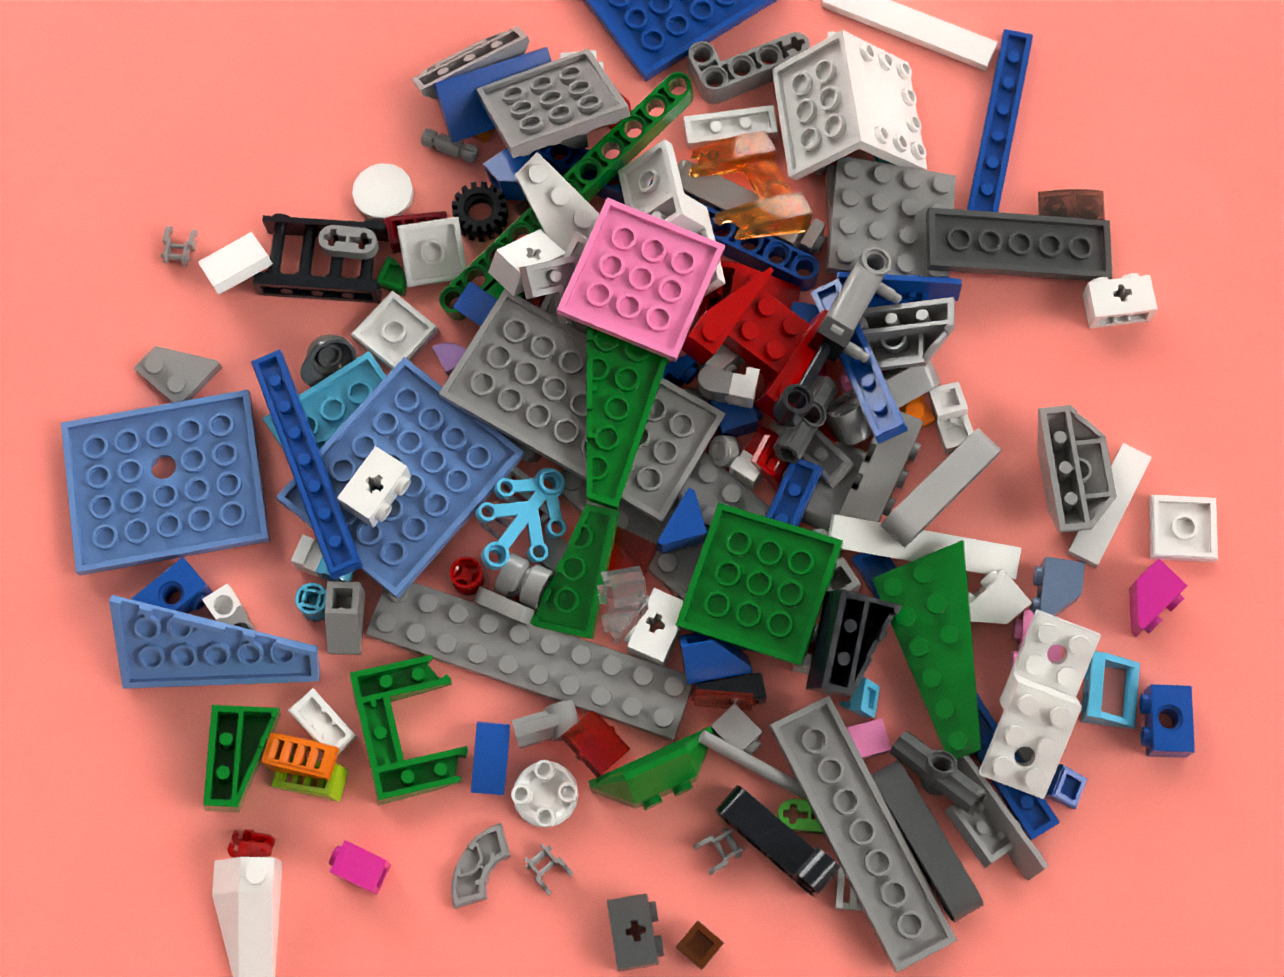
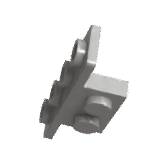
M969 755L961 757L957 761V769L988 791V795L979 810L973 815L968 814L956 804L948 808L945 813L984 868L1008 853L1025 879H1032L1048 868V864L1043 859L1040 851L1022 830L1020 823L1004 805L999 794L994 791L985 777L980 776L978 765L973 762Z

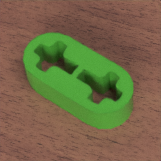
M788 799L779 807L777 817L794 832L824 834L818 821L811 819V816L814 814L807 800ZM794 806L797 813L807 814V819L797 818L795 824H790L789 818L784 817L783 812H788L790 807Z

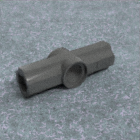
M817 376L810 388L814 399L811 410L799 425L794 427L785 426L774 444L775 456L781 461L792 464L800 461L817 428L824 424L826 412L838 392L835 386L836 382L828 376Z
M908 731L900 735L892 746L890 754L921 777L920 784L928 793L945 795L970 815L979 810L982 803L986 800L988 791L957 769V760L949 752L943 750L933 751Z

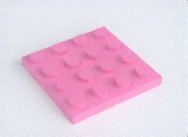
M607 197L559 303L557 314L676 362L725 250V245Z

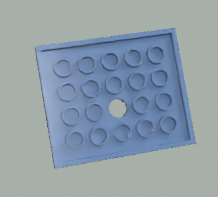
M405 357L319 449L337 497L375 446L390 456L396 457L408 467L411 474V483L402 496L397 495L391 503L392 509L388 517L383 522L378 521L374 528L342 508L364 566L360 569L397 600L471 518L477 508L494 492L496 483L500 479L506 478L525 454L523 450L493 427L440 398L439 392L442 386ZM293 478L276 498L282 505L312 528ZM381 485L380 488L373 487L371 490L372 492L375 489L381 491L383 487Z
M248 389L61 422L75 568L79 576L270 542L252 399ZM170 457L176 464L174 473L165 479L155 477L152 473V467L156 465L159 458Z

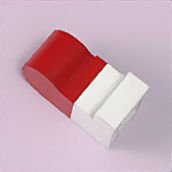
M763 426L757 430L739 457H736L729 466V473L751 491L754 490L763 477L751 463L758 445L765 434L772 436L776 441L779 437Z

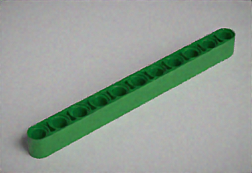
M675 72L667 76L630 112V117L622 119L562 177L589 202L618 174L621 168L629 164L692 103L694 95L690 78L681 72ZM676 87L686 88V91L681 95L671 93ZM654 108L664 109V112L659 116L655 117L649 114ZM632 129L642 130L638 137L631 138L627 136V133ZM610 150L620 151L619 155L614 159H607L605 157V154ZM591 170L597 172L594 179H583V175ZM531 207L441 292L439 298L440 305L453 320L467 318L456 309H450L449 304L454 298L460 297L470 281L472 282L478 276L485 277V282L480 286L484 291H487L497 281L488 273L497 249L516 241L522 234H531L539 229L542 230Z

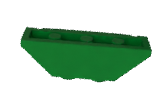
M711 726L589 780L588 783L591 791L635 809L643 806L644 810L661 804L663 802L661 797L672 792L675 796H679L693 789L692 783L697 781L709 749L699 743L698 740L704 730L713 734Z

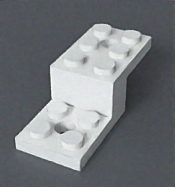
M664 139L618 171L625 205L715 241L707 207L684 194L673 145ZM720 261L705 296L726 284Z
M1036 609L999 702L1004 711L979 770L980 776L1041 799L1045 798L1082 709V705L1076 696L1101 638L1100 633ZM1061 645L1065 648V655L1060 661L1054 662L1047 658V651L1051 646ZM1019 748H1031L1033 750L1031 760L1025 763L1016 761L1015 752Z

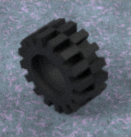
M481 181V187H477L476 182H472L471 189L468 190L465 185L461 188L462 194L459 192L455 194L456 201H452L453 217H459L462 236L465 237L468 234L469 240L474 241L475 237H478L479 242H484V236H488L489 240L494 239L495 232L500 235L503 232L502 226L505 228L507 226L508 209L506 199L501 190L497 192L495 185L491 184L488 188L487 182ZM485 203L491 207V215L484 220H473L468 214L470 208L475 204Z

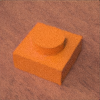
M922 396L898 408L899 411L922 420L923 424L920 430L935 423L936 418Z

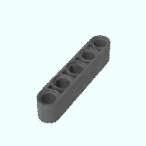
M896 760L871 774L921 872L951 921L955 923L984 906L978 890L903 765Z

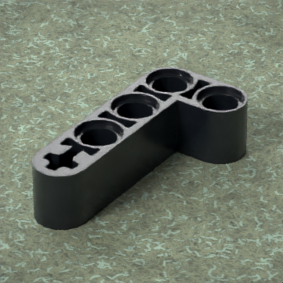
M739 785L735 786L715 810L728 825L814 898L820 894L840 869L837 862L818 847L812 848Z

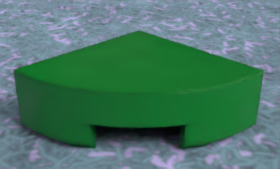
M387 256L376 280H378L380 288L390 292L394 291L396 294L405 297L407 283L404 271L396 260Z

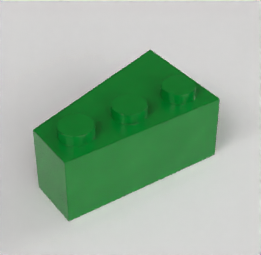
M212 705L203 799L205 811L240 812L261 763L271 732H274L281 716L280 708Z

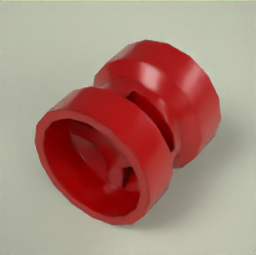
M467 556L460 557L453 562L449 573L454 588L462 595H475L479 586L483 587L485 582L481 565L474 558Z

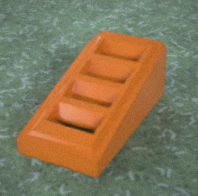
M271 732L261 763L271 771L330 781L339 748ZM293 749H296L293 761L290 763ZM310 751L306 766H303L306 753ZM319 753H324L320 767L316 769L315 766Z

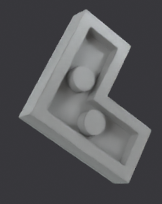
M578 255L519 267L526 299L553 294L557 311L579 261ZM557 314L559 324L574 322V320Z

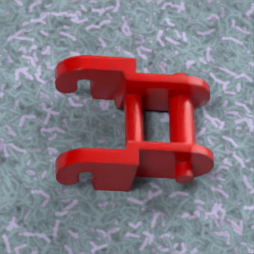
M245 829L242 839L238 838L239 831L235 830L233 832V842L229 843L227 852L231 857L271 856L272 848L275 845V839L272 835L256 833L254 830ZM235 845H238L237 851L234 850Z

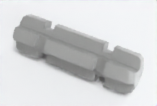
M429 128L424 130L421 136V144L431 149L435 146L437 151L456 158L462 156V160L470 163L476 161L479 154L477 146L470 143L464 145L462 140L453 143L448 135L441 133L439 136L437 131Z

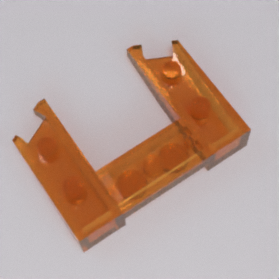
M766 131L745 133L721 139L693 150L691 155L692 159H698V165H691L690 177L744 172L759 198L757 201L715 213L714 221L717 225L721 226L724 223L732 222L740 228L734 237L737 240L807 232L813 216V211L801 192H792L774 161L777 150Z

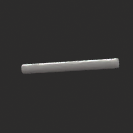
M705 730L701 733L698 740L699 743L806 800L796 779Z

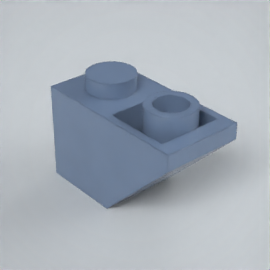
M1045 557L1040 566H1035L1033 585L1038 586L1037 598L1032 597L1030 610L1034 614L1037 609L1057 616L1075 603L1082 594L1085 562Z

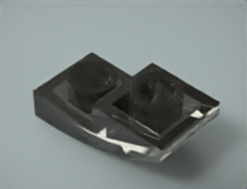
M1066 189L1038 192L1039 215L1105 220L1104 191Z

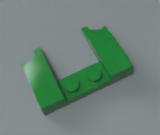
M431 655L350 673V683L356 710L359 715L378 805L421 795L461 782L462 777L455 776L459 757H467V746L404 760L391 702L443 688L452 683L451 678L447 674L439 678L428 666L433 660Z

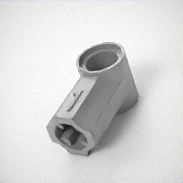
M573 700L557 702L547 706L545 711L512 720L520 749L552 739L554 741H563L582 734Z

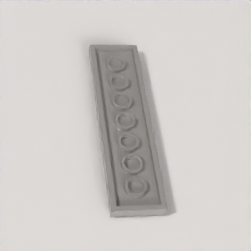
M830 696L770 724L769 728L894 971L899 972L956 942L957 939Z

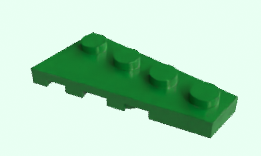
M586 504L568 541L569 545L556 566V572L549 587L546 588L541 598L540 606L536 614L533 615L530 624L539 628L594 639L620 511Z

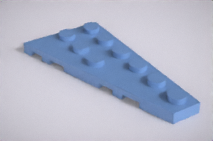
M111 595L109 599L123 689L316 682L320 679L321 673L317 646Z

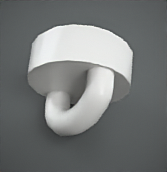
M715 436L709 446V456L713 458L714 464L718 467H729L735 458L740 455V444L734 436Z

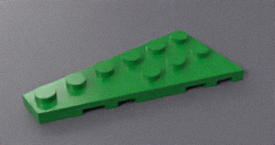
M586 326V500L618 510L668 359Z
M961 540L872 578L881 600L902 605L898 614L892 618L891 625L942 746L956 760L982 750L964 540Z

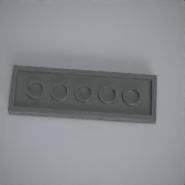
M931 207L926 212L927 270L1092 281L1099 277L1112 279L1110 220Z

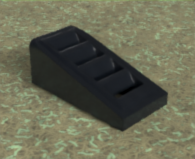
M760 672L701 683L696 686V695H700L697 697L735 701V698L744 697V699L737 700H745L743 703H748L752 699L751 703L755 704L765 703L767 699L762 673L760 674ZM697 689L753 693L752 698H746L747 696L744 695L734 697L737 695L698 692L700 694H697Z

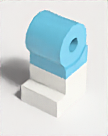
M302 535L291 559L296 569L327 581L350 582L355 572L353 571L333 580L329 575L318 542L306 535Z

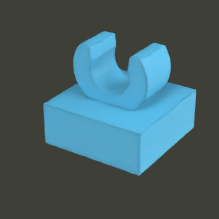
M863 677L853 696H851L850 701H840V706L855 712L863 718H875L880 686Z

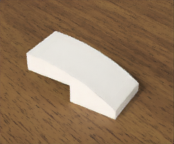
M959 381L937 386L928 391L932 412L936 418V427L945 454L952 453L973 433L967 415L968 406Z

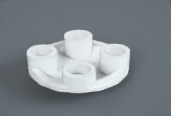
M540 760L523 770L511 792L515 809L522 819L533 826L544 828L559 825L568 819L577 806L579 795L576 779L571 772L559 763L548 760Z

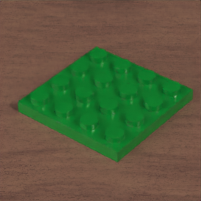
M718 502L676 626L802 667L823 607L826 592L829 589L844 544L843 540Z

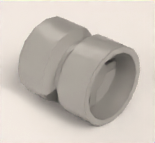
M511 553L508 562L501 568L497 577L495 591L509 598L517 595L519 596L520 603L537 610L540 606L541 598L554 576V571L539 564L531 567L528 559Z

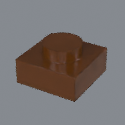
M697 920L678 943L676 949L703 970L724 942Z

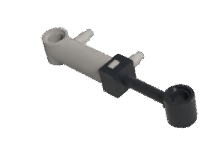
M879 247L867 248L853 266L851 273L824 320L808 344V347L815 350L816 353L799 383L787 386L774 403L773 415L781 425L786 427L797 426L811 410L814 399L810 388L827 358L836 362L842 352L863 363H866L869 354L850 342L856 326L875 293L895 304H898L902 299V296L896 293L894 289L882 283L892 264L891 257L884 249ZM788 402L796 405L798 409L793 408Z

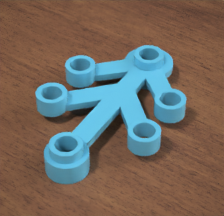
M543 468L532 479L511 480L509 478H502L494 487V492L498 498L508 499L514 493L534 492V494L528 501L504 504L484 502L477 508L476 518L484 524L490 523L494 518L516 516L497 542L489 543L483 549L481 560L487 568L498 570L508 562L510 557L508 549L526 525L530 540V547L527 550L528 559L533 563H541L547 558L548 548L543 541L538 510L544 501L546 502L549 522L545 526L547 536L552 539H558L566 532V523L562 520L558 498L565 489V479L558 470ZM544 480L551 481L553 489H547L544 486ZM506 484L509 487L510 492H502L500 489V485ZM482 508L489 509L491 517L483 516ZM551 524H557L560 527V533L553 532ZM533 548H539L542 551L541 558L533 554ZM490 552L497 554L498 562H492L489 559Z

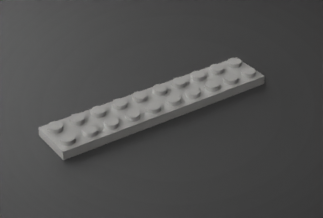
M415 582L410 585L398 600L387 590L383 589L366 635L370 638L423 656L431 655L433 659L557 702L573 700L575 708L671 741L675 740L694 683L687 684L684 673L562 632L535 627L531 623L529 625L524 624L483 605Z

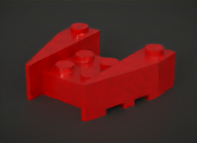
M770 267L705 311L692 325L682 350L703 366L723 344L753 368L760 369V373L767 377L769 382L754 402V405L776 421L773 415L774 403L787 386L799 383L816 353L815 350L808 347V344L828 311L823 309L809 323L799 317L762 288L774 271ZM788 402L793 408H796V405Z

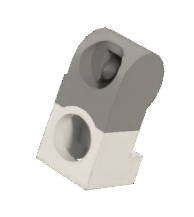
M717 365L704 366L698 374L699 393L709 400L753 408L760 369L747 367L746 374L743 375L724 371Z
M229 584L224 585L202 599L216 621L257 631Z

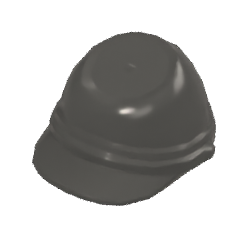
M327 334L317 337L310 344L305 361L302 364L300 370L302 380L310 387H313L357 358L355 348L350 341L339 335Z

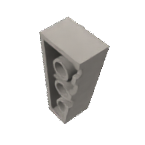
M900 411L908 431L880 444L873 437L867 452V459L862 461L854 480L855 484L853 488H850L839 515L880 522L882 515L888 516L891 513L896 499L891 497L895 487L902 488L909 473L904 470L907 460L909 459L914 462L921 447V444L917 443L916 440L923 424L922 420Z

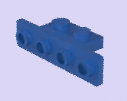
M851 272L836 273V279L839 278L842 286ZM886 274L882 280V283L891 287L902 296L898 304L954 297L956 302L959 299L962 287L961 279L946 276L938 278L921 277L919 275ZM875 293L868 307L892 305L895 303Z

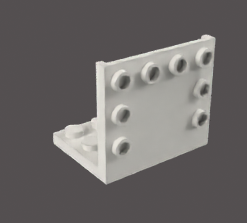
M841 30L772 69L789 178L798 180L858 149L897 166L927 170L926 149L922 143L920 132L922 126L917 115L915 104L917 98L913 91L911 82L912 70L908 62Z

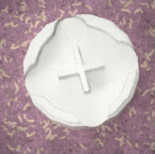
M379 163L369 166L358 175L354 181L352 194L356 208L368 219L385 222L384 218L403 215V212L410 208L413 202L414 191L410 177L403 169L393 164Z

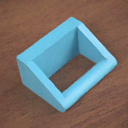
M1095 651L1084 677L1081 722L1135 729L1140 663L1109 653ZM1105 667L1126 670L1123 717L1101 711Z

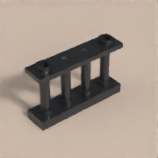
M276 213L273 216L263 215L262 222L268 234H273L270 260L273 264L265 272H259L254 275L253 285L259 295L381 303L382 291L378 280L372 278L374 257L361 260L360 276L356 277V279L341 276L344 259L341 257L331 256L329 274L326 276H313L311 268L315 240L324 227L341 225L366 228L374 232L377 241L388 242L389 238L385 223L373 219L358 222L298 218L282 213ZM286 235L303 236L299 271L295 274H283L280 272ZM333 236V246L335 241H339L337 236ZM363 239V249L365 248V245L369 244L368 239Z

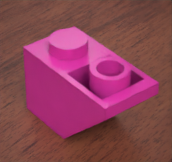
M1159 558L1129 588L1131 633L1135 637L1143 630L1149 634L1162 621L1158 615L1165 608L1172 612L1185 599L1180 593L1188 585Z
M344 840L341 847L336 846L329 860V865L332 866L330 873L375 895H378L391 866V863L386 859Z

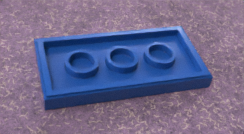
M548 47L433 83L451 142L454 143L496 129L479 100L476 88L552 62Z

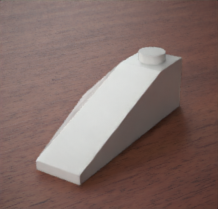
M237 857L214 861L212 897L233 977H275L283 864L282 861L275 857Z

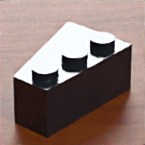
M845 589L827 591L822 607L806 689L835 697L853 696L872 661L871 656L879 642L884 640L887 634V627L894 615L898 614L902 605Z

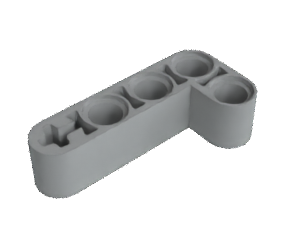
M793 32L721 61L711 44L700 41L694 43L689 49L688 70L704 101L709 104H718L774 81L772 69L809 49L810 43L806 35L800 32ZM698 59H705V60H707V61H706V62H703V63H700V62H697L696 60H698ZM764 61H771V62H773V64L768 65V64H765V63H763V62H764ZM737 72H744V73H746L747 75L739 76V75H737L736 73H737ZM711 83H717V84H719L720 86H718V87H711V86H709V84H711Z
M931 360L925 366L890 369L882 372L898 408L940 384V379ZM854 389L832 401L826 412V422L836 440L846 445H854L864 441L871 435L872 431Z

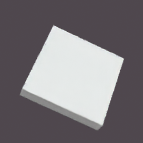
M459 217L397 226L407 288L453 281L467 268Z
M252 232L198 261L217 294H222L273 264Z
M391 291L350 335L353 340L367 351H370L375 358L392 371L404 357L411 362L439 332V329L394 291Z
M1151 495L1149 497L1150 559L1157 560L1159 558L1160 560L1212 563L1218 560L1216 498Z

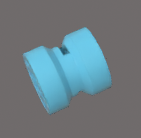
M307 583L300 587L295 595V602L301 613L313 622H320L325 619L326 590L317 583Z

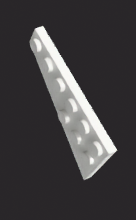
M536 152L515 174V177L531 209H533L543 232L566 252L574 233H579L587 238L590 237L599 213Z

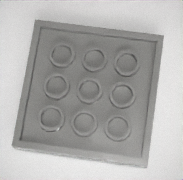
M590 49L476 88L481 104L513 158L527 156L535 150L557 145L563 140L577 135L588 134L591 130L605 125L616 124L620 120L630 117L627 103Z
M847 156L836 160L834 164L825 272L834 274L837 272H851L853 266L867 248L879 247L884 249L891 257V268L887 272L889 275L949 277L950 271L927 270L926 212L929 207L954 209L956 175Z

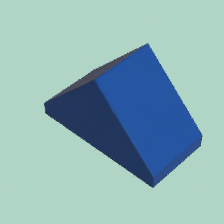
M691 488L687 489L657 541V551L662 554L705 542L707 536L706 527L695 490Z

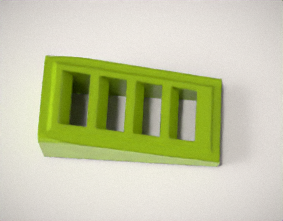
M291 756L290 763L293 761V756ZM307 759L304 760L303 766H306ZM321 761L316 762V769H319ZM335 764L330 781L318 779L316 787H313L316 778L305 777L303 785H301L302 776L293 775L290 783L287 782L289 774L275 772L271 787L339 802L342 798L348 770L339 764Z

